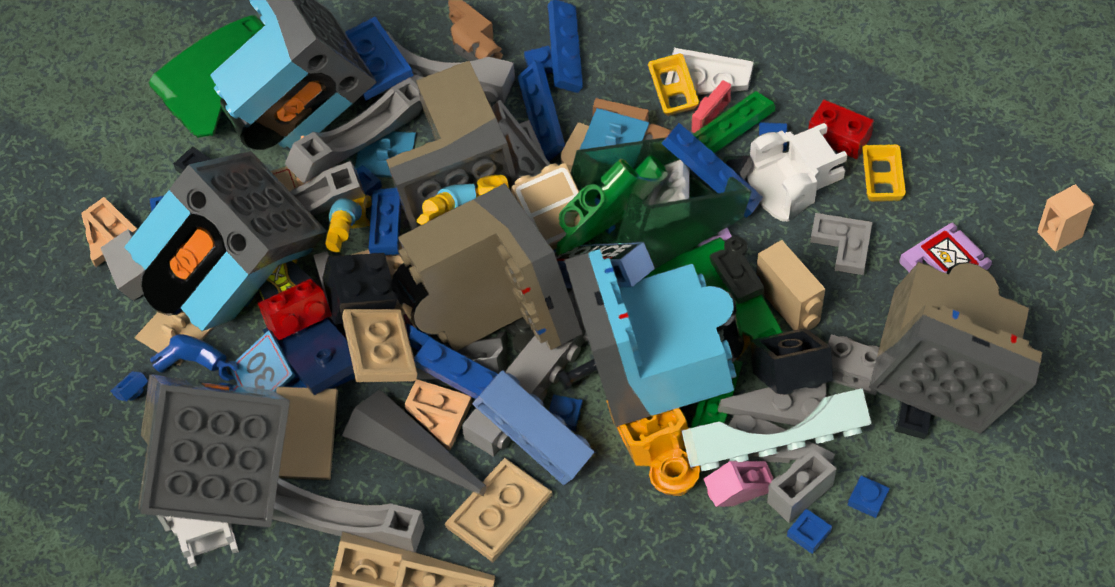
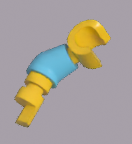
M504 175L485 176L477 180V188H475L474 184L447 186L439 190L436 196L423 202L422 209L424 213L419 216L416 222L423 225L504 183L508 187L507 178Z
M365 195L353 201L347 198H340L331 206L328 216L330 226L325 243L330 251L340 252L342 242L346 241L349 237L350 229L370 226L369 219L366 217V208L372 205L370 196Z

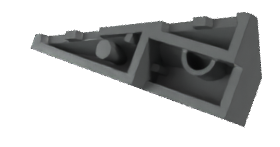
M507 331L499 332L496 338L479 339L456 352L497 374L502 370L505 372L507 370ZM444 344V346L451 349L449 344ZM418 350L412 351L414 358L418 354ZM416 367V379H437Z
M376 391L355 407L342 436L361 446L401 461L410 467L484 496L487 486L384 392Z

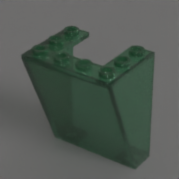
M665 138L577 150L570 174L580 192L590 184L600 186L604 171H608L619 159L626 160L634 170L649 155L656 157L664 166L680 159L662 144ZM689 174L688 199L649 205L646 203L647 197L643 200L635 193H632L629 196L624 217L615 224V229L609 234L604 231L582 245L644 242L653 266L657 269L741 220L752 191L734 177H729L725 192L715 194ZM600 193L596 196L599 200H601Z

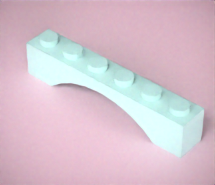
M857 389L824 397L816 409L802 422L780 433L768 435L747 433L734 429L722 422H716L683 430L682 435L690 467L700 465L701 470L705 471L720 467L719 461L728 458L730 461L743 462L749 460V453L758 452L759 457L778 453L776 447L787 445L788 450L805 447V440L815 438L816 444L834 440L833 433L843 431L844 437L862 433L861 427L871 425V420L863 389Z

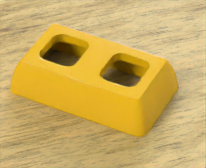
M681 53L656 59L648 63L665 115L678 114L695 109L698 106L699 100L684 56ZM676 71L679 82L664 85L660 75ZM681 93L685 95L687 104L674 108L670 107L668 97Z
M863 146L868 199L871 202L900 201L906 194L900 146ZM888 161L891 171L876 173L872 169V162ZM877 183H890L893 187V193H875L874 185Z

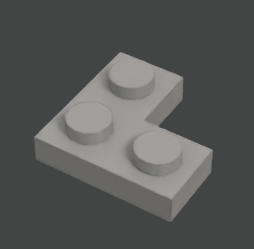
M815 213L810 242L839 247L835 271L864 275L872 222Z

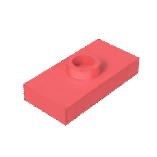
M722 80L709 97L705 96L701 100L698 109L692 115L693 133L716 119L730 103V83Z

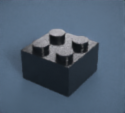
M385 253L327 257L322 279L334 325L344 324L342 318L344 309H395L398 299Z
M806 328L750 340L753 374L776 394L787 395L793 393L796 389L805 387L818 388L822 386V383L833 381L831 347Z

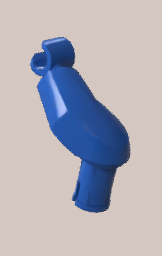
M184 334L171 337L169 345L150 358V361L154 363L153 367L160 373H163L179 359L195 361L211 371L219 370V376L225 381L234 379L232 375L227 373V366L234 371L239 370L237 362L229 361L226 363V356L209 343Z

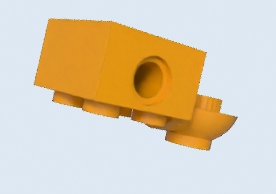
M680 408L616 427L635 465L651 466L649 472L650 480L658 491L666 495L681 496L694 487L699 478L700 467H690L687 452L684 451L686 447L682 431L688 429V426Z

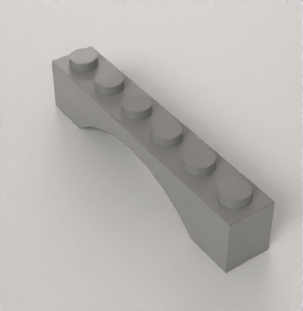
M387 32L412 68L413 74L426 77L461 64L433 61L417 56L403 48ZM492 57L470 61L487 100L490 102L501 100L504 103L515 80L514 63Z
M409 77L390 88L369 109L347 124L328 132H312L294 142L285 165L303 183H306L323 171L330 169L415 119L423 108L417 84Z
M351 161L325 170L304 185L290 191L312 216L330 210L335 201L340 198H347L353 201L365 196L359 176Z
M278 477L272 519L337 536H342V532L416 553L425 528L421 511L395 504L361 505L337 501L303 490Z

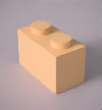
M1075 184L1047 199L1037 232L1055 252L1083 237L1094 206L1091 198Z

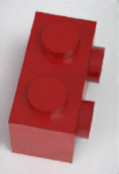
M824 99L809 121L808 130L825 123L827 125V133L822 136L829 146L838 153L845 151L847 156L857 160L863 151V146L868 143L872 136L874 120Z
M311 279L258 303L267 329L271 330L278 340L332 315L324 291Z

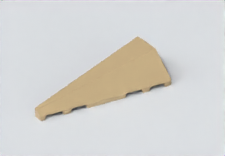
M342 532L329 587H493L495 576Z

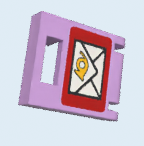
M950 223L901 254L899 263L910 272L918 262L923 263L924 259L935 269L950 274L953 267L964 263L978 265L987 270L991 266L992 261L988 257L984 258V253L961 230L956 232L957 226L954 223Z

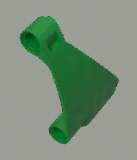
M249 15L236 20L200 39L155 72L149 80L150 88L164 101L163 103L173 115L197 138L213 136L215 134L223 109L222 98L215 91L214 87L216 84L210 75L265 26L256 15Z
M649 155L635 170L626 161L619 159L601 177V181L604 184L603 187L594 184L584 187L559 214V224L566 235L557 243L556 254L560 256L586 243L629 214L667 177L668 171L665 166L653 155ZM600 193L601 200L596 206L595 198ZM579 214L580 221L578 225L575 226L574 220L575 217Z
M721 237L693 250L680 248L652 261L655 269L644 277L647 278L693 264L696 274H703L707 287L721 288L732 298L734 309L731 317L724 325L749 336L750 340L783 333L761 295L737 305L710 262V254L721 249L724 250L725 241Z

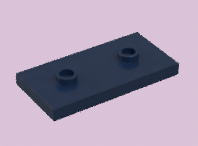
M328 318L281 340L276 338L291 368L313 395H317L354 373L348 342ZM267 327L262 330L264 334L268 331Z

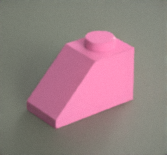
M729 461L703 480L707 486L708 495L714 502L715 507H727L768 494V486L774 478L766 461Z

